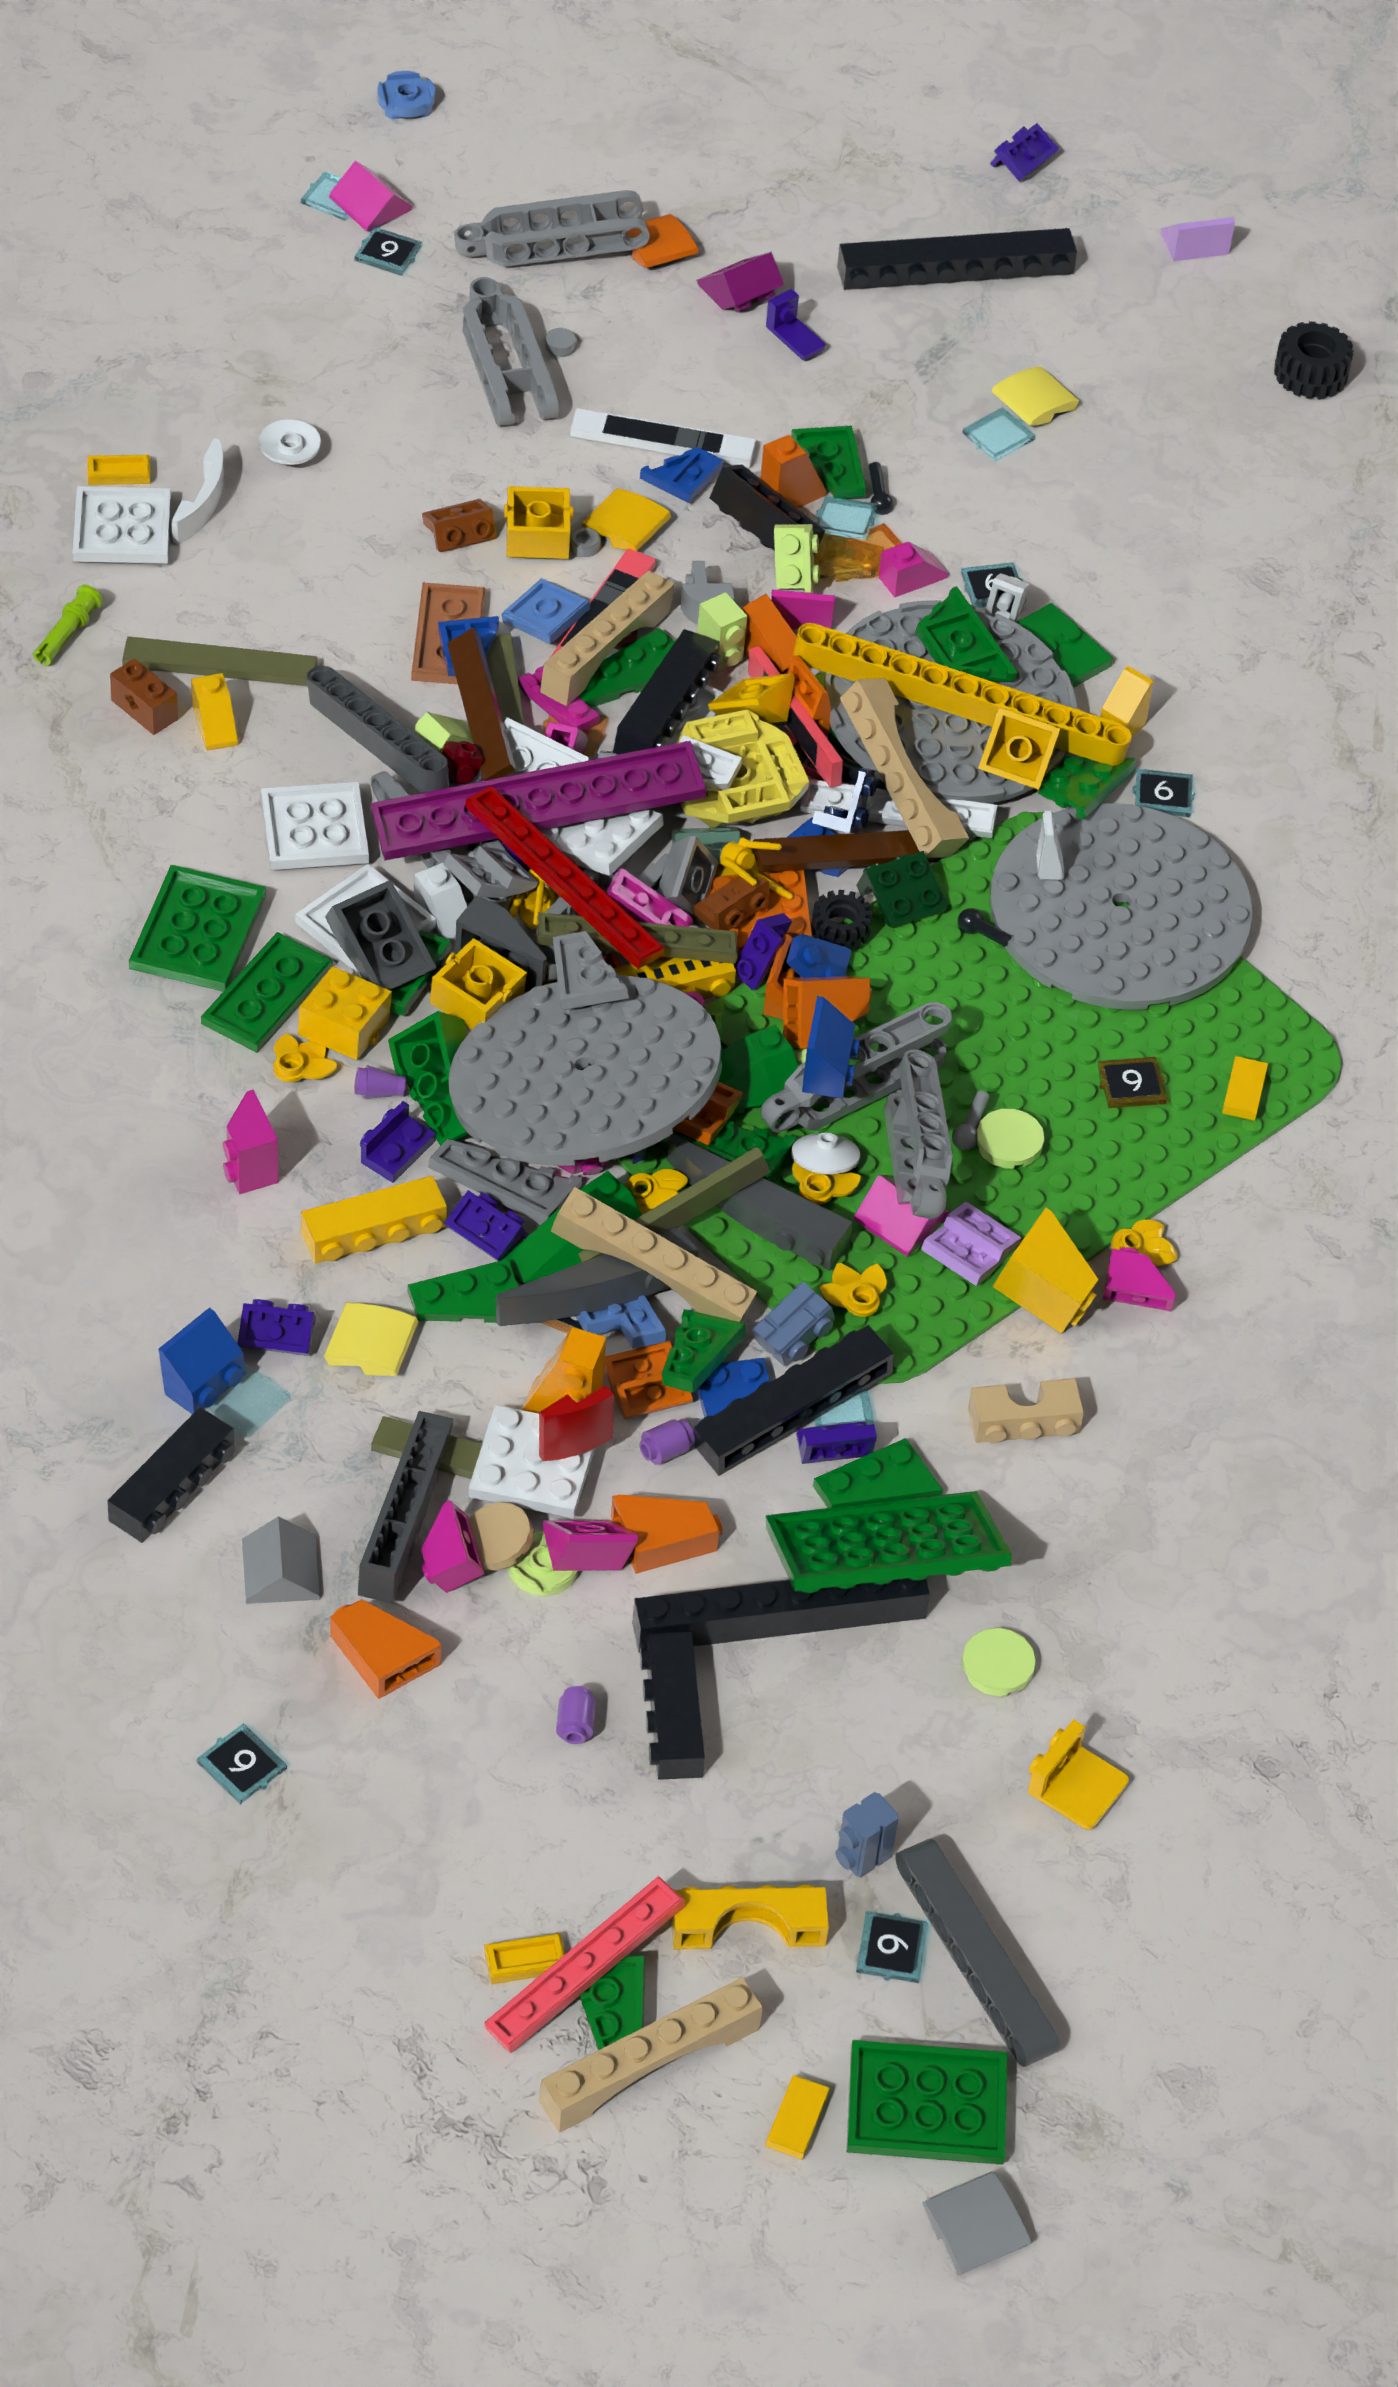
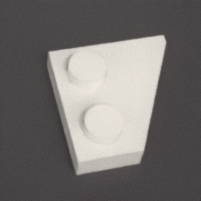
M683 735L679 743L691 741L706 791L729 789L742 766V758Z

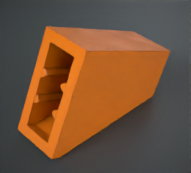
M789 434L763 445L761 480L796 508L826 496V490L807 453Z
M764 594L741 608L747 615L744 655L749 658V648L760 646L780 674H787L793 659V650L797 636L768 595Z
M857 976L785 978L783 987V1035L791 1047L807 1048L817 996L826 998L852 1022L868 1013L872 995L870 978Z
M622 1494L612 1496V1521L638 1534L637 1543L628 1557L635 1574L717 1551L718 1539L723 1533L722 1525L718 1515H712L707 1502Z
M362 1599L351 1605L347 1604L340 1607L330 1616V1637L378 1699L441 1665V1644L437 1639Z

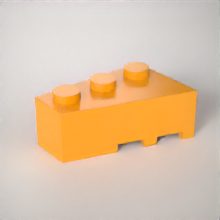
M572 1327L556 1349L554 1356L551 1360H548L541 1374L534 1380L522 1410L539 1414V1412L567 1394L578 1403L603 1386L606 1337Z

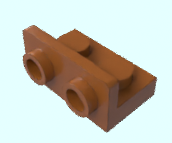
M481 499L422 513L423 524L434 533L436 549L439 552L491 540L496 537L493 510Z
M738 876L695 904L694 915L711 929L729 931L736 928L742 921L754 913L763 910L770 903L769 882L762 878L757 881L755 886H752Z

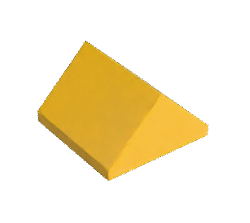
M789 673L742 679L708 703L709 709L717 715L748 709L758 715L759 720L766 723L785 722L789 714L795 681L794 675Z
M999 707L978 769L1039 790L1051 762L1061 728Z

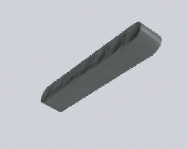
M316 666L307 672L309 701L315 709L421 793L450 788L448 764L445 756L331 667Z
M929 1838L895 1854V1861L899 1873L1018 2064L1026 2067L1057 2053L1060 2050V2045L1053 2027L937 1843L932 1838Z

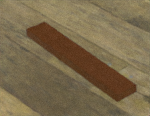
M472 627L448 642L447 646L473 743L477 745L483 758L480 769L483 780L486 781L505 777L515 771L516 766L479 632Z
M909 830L753 839V841L780 844L782 848L781 850L751 848L759 872L871 866L877 863L884 864L893 861L904 854L912 855L920 852ZM941 857L927 859L928 862H938Z

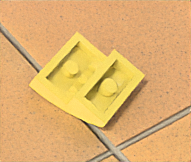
M1041 366L1011 375L996 384L992 389V392L1029 426L1048 424L1055 413L1075 411L1079 402L1073 394Z
M346 1302L324 1358L329 1366H360L365 1375L397 1376L417 1327L418 1320L415 1316L398 1310L371 1304Z

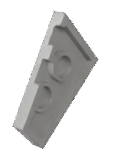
M586 931L553 937L559 998L562 1010L582 1008L584 1006L629 998L627 987L618 980L612 966L607 965L601 951Z

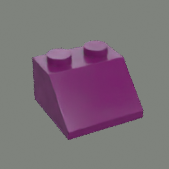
M772 251L743 259L696 280L698 286L722 310L734 307L735 312L751 306L750 300L758 297L759 301L776 295L774 289L784 286Z

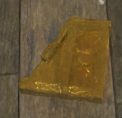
M824 533L818 553L814 557V565H819L820 579L835 577V582L848 581L851 578L875 577L881 563L884 546Z

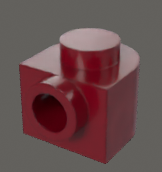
M446 741L442 751V755L447 759L449 780L451 782L466 784L478 775L483 758L476 744L466 741Z

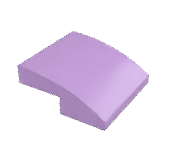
M964 1202L947 1215L941 1228L924 1239L921 1250L977 1286L1010 1255L1019 1244L1021 1237L968 1202Z

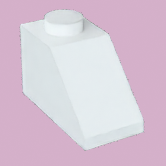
M1000 573L993 581L985 614L993 617L1000 614L1016 622L1024 605L1029 584L1022 582L1016 577H1009Z
M444 863L414 874V901L436 918V928L434 929L439 936L454 942L456 937V920L467 908V904L459 883L443 865Z

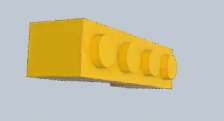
M764 1885L758 1888L745 1889L725 1886L720 1889L686 1887L681 1890H674L684 1899L685 1907L671 1918L673 1950L711 1949L716 1937L722 1930L732 1924L743 1921L759 1922L771 1927L779 1933L787 1947L826 1946L829 1924L825 1887L799 1885L795 1888H776L771 1885Z

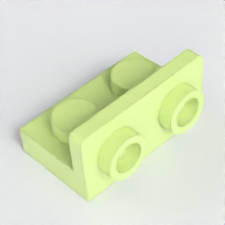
M813 524L775 525L776 589H805V593H812L815 584H819L820 581L819 565H814V553H818L819 538L818 534H813Z

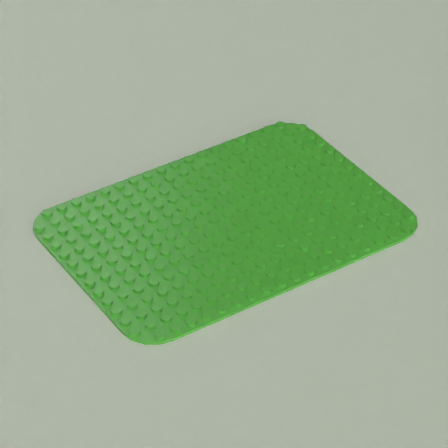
M1021 812L1017 816L1006 819L994 826L992 838L978 836L960 847L952 856L944 857L931 865L948 904L943 913L897 928H890L877 901L870 904V911L872 910L870 935L865 944L861 942L860 948L855 949L851 945V955L845 975L870 978L872 993L869 1012L853 1021L855 1024L853 1039L929 1002H939L950 1009L952 1013L951 1026L948 1032L940 1036L946 1044V1058L943 1066L938 1069L953 1155L950 1177L945 1189L947 1197L945 1209L952 1212L964 1202H968L1020 1236L1019 1244L984 1281L975 1286L922 1251L923 1243L909 1257H906L854 1221V1215L878 1175L894 1176L883 1111L886 1100L891 1093L815 1131L797 1124L785 1131L774 1132L762 1119V1106L745 1108V1112L733 1113L728 1120L733 1121L736 1128L753 1131L754 1127L768 1130V1135L784 1139L785 1134L797 1137L796 1140L809 1134L832 1133L849 1139L859 1148V1163L853 1169L844 1172L855 1173L861 1176L857 1189L847 1196L832 1197L827 1203L819 1205L853 1222L850 1243L830 1271L818 1265H813L806 1259L788 1250L780 1249L774 1243L738 1223L716 1206L683 1224L745 1285L756 1290V1296L771 1310L801 1282L806 1283L817 1295L822 1297L819 1286L832 1283V1274L837 1263H842L861 1275L868 1267L878 1264L883 1269L887 1280L886 1289L879 1296L880 1304L878 1310L873 1315L859 1317L851 1314L845 1307H838L828 1303L832 1307L835 1317L833 1327L824 1337L819 1338L817 1336L809 1344L817 1353L824 1347H831L838 1343L849 1332L853 1330L858 1331L869 1324L894 1353L893 1373L875 1384L903 1383L928 1372L1021 1308L1020 1305L992 1286L1045 1208L1053 1212L1081 1255L1088 1262L1111 1246L1112 1237L1118 1230L1124 1228L1131 1229L1140 1220H1150L1321 1103L1336 1087L1341 1060L1337 1044L1332 1036L1327 1033L1321 1024L1241 956L1232 966L1231 972L1223 980L1208 991L1190 1000L1174 1005H1169L1168 1002L1151 1004L1144 1010H1124L1084 1003L1072 999L1071 993L1061 990L1054 985L1049 988L1021 968L1009 955L1004 946L978 932L975 934L962 932L957 920L959 914L967 908L977 909L983 915L985 922L996 927L994 919L991 918L989 903L992 877L998 859L1013 838L1027 826L1041 819L1044 812ZM1113 901V904L1115 906H1123L1126 908L1128 907L1129 902L1125 904L1123 902ZM847 918L839 924H850L853 921ZM772 967L767 971L759 989L751 990L743 983L705 1007L709 1015L710 1013L722 1012L721 1050L749 1034L775 1024L783 1034L782 1019L763 1015L766 983ZM929 1016L926 1018V1021L933 1025H938L943 1022V1020L937 1016ZM878 1043L872 1044L870 1046L871 1049L877 1051ZM931 1048L921 1050L932 1057L938 1055L937 1051ZM1235 1056L1268 1063L1255 1121L1222 1114ZM850 1059L849 1065H858L860 1061L858 1059ZM1153 1062L1161 1095L1126 1098L1111 1097L1104 1066ZM876 1075L865 1078L871 1084L883 1082V1079ZM844 1089V1098H852L856 1095L852 1090ZM977 1091H984L990 1095L981 1119L988 1113L999 1109H1017L1028 1113L1039 1122L1043 1128L1044 1145L1039 1158L1032 1164L1023 1167V1164L1015 1165L1013 1169L1002 1168L993 1165L983 1158L979 1152L978 1145L971 1150L963 1151L953 1144V1130L958 1125L964 1124ZM814 1103L811 1106L817 1112H823L828 1109L823 1103ZM777 1119L776 1124H781L782 1120ZM661 1141L646 1148V1160L633 1164L629 1155L614 1159L631 1176L638 1173L652 1175L661 1169L676 1170L666 1160L668 1144ZM790 1153L770 1182L800 1196V1183L793 1176L792 1166L794 1160ZM687 1183V1184H686L680 1191H678V1192L680 1193V1192H682L683 1190L687 1189L688 1187H690V1186H692V1185L689 1184V1183ZM641 1185L647 1191L648 1187Z

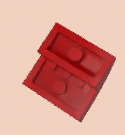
M604 1385L578 1403L567 1394L539 1412V1457L543 1461L569 1458L590 1451L613 1439L614 1393Z

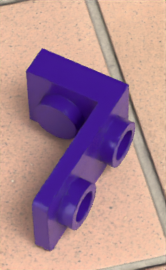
M790 289L768 300L766 328L800 359L806 360L824 351L826 344L797 318L799 295L793 289Z

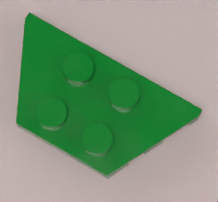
M957 586L950 590L948 597L942 603L938 602L932 608L931 614L926 615L917 624L915 633L937 664L989 681L1013 682L1016 680L1018 672Z
M1065 757L1056 769L1044 777L1038 794L1046 799L1053 800L1056 805L1063 809L1067 808L1069 804L1076 809V817L1085 819L1136 770V759L1125 758L1123 763L1111 766L1085 757Z

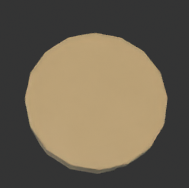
M497 1502L486 1505L474 1512L468 1519L483 1570L497 1571L510 1567L517 1562L516 1558L522 1553L525 1555L530 1549L534 1537L532 1524L522 1508L512 1503Z

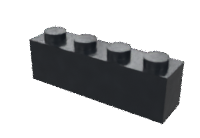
M743 464L722 467L709 499L719 506L721 512L737 520L742 529L758 537L763 546L775 551V525L813 524V534H818L820 545L825 530Z
M199 1407L107 1500L108 1521L141 1543L151 1534H157L174 1510H180L186 1504L189 1495L198 1486L202 1487L208 1482L212 1471L220 1463H226L232 1457L235 1451L234 1428L202 1407Z
M692 1631L647 1633L646 1648H640V1669L647 1670L648 1679H643L644 1702L650 1701L651 1711H646L647 1733H653L654 1743H649L650 1765H656L658 1780L703 1778L705 1755Z

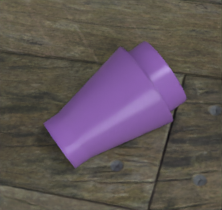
M366 1065V1068H357L354 1093L356 1095H362L363 1099L387 1096L403 1097L405 1076L395 1075Z

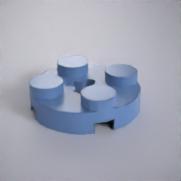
M397 71L387 75V80L383 83L380 81L377 88V100L380 107L385 110V115L390 119L417 116L427 117L430 115L431 108L435 103V86L430 79L427 78L426 82L424 79L419 78V73Z

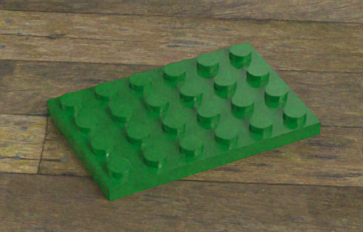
M977 1491L765 1515L766 1530L794 1591L813 1593L819 1591L820 1588L838 1587L847 1589L862 1583L887 1584L892 1580L905 1578L923 1580L930 1575L946 1574L957 1576L963 1574L964 1571L982 1570L992 1572L1000 1567L1011 1566V1552Z

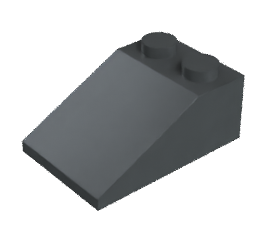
M391 880L332 906L325 916L340 947L364 980L391 991L437 968Z
M476 896L456 920L455 954L474 938L527 972L524 993L529 992L534 987L545 985L547 957L505 908L493 901Z

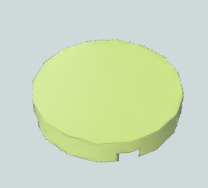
M999 1109L990 1112L981 1119L977 1128L979 1152L987 1161L1002 1168L1013 1169L1015 1165L1022 1164L1025 1167L1032 1164L1041 1154L1044 1145L1043 1128L1034 1117L1017 1109Z
M535 1529L533 1530L534 1537L530 1549L525 1555L522 1553L516 1558L517 1562L507 1567L510 1578L520 1589L532 1595L549 1596L561 1593L573 1584L578 1576V1571H553L544 1532H536Z
M992 1628L984 1629L970 1638L965 1645L961 1665L963 1671L968 1676L967 1680L974 1688L984 1694L1001 1697L1008 1696L1009 1692L1016 1690L1019 1692L1025 1689L1032 1680L1036 1659L1033 1648L1024 1637L1012 1630Z

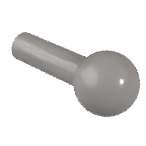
M977 1091L964 1124L958 1125L953 1130L952 1142L960 1150H971L977 1145L976 1128L990 1098V1095L984 1091Z

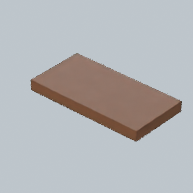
M422 583L411 681L458 684L456 676L448 677L438 634V622L482 618L485 587Z

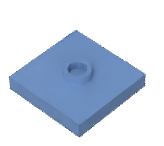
M541 578L503 611L501 616L504 623L551 645L591 608L589 600Z

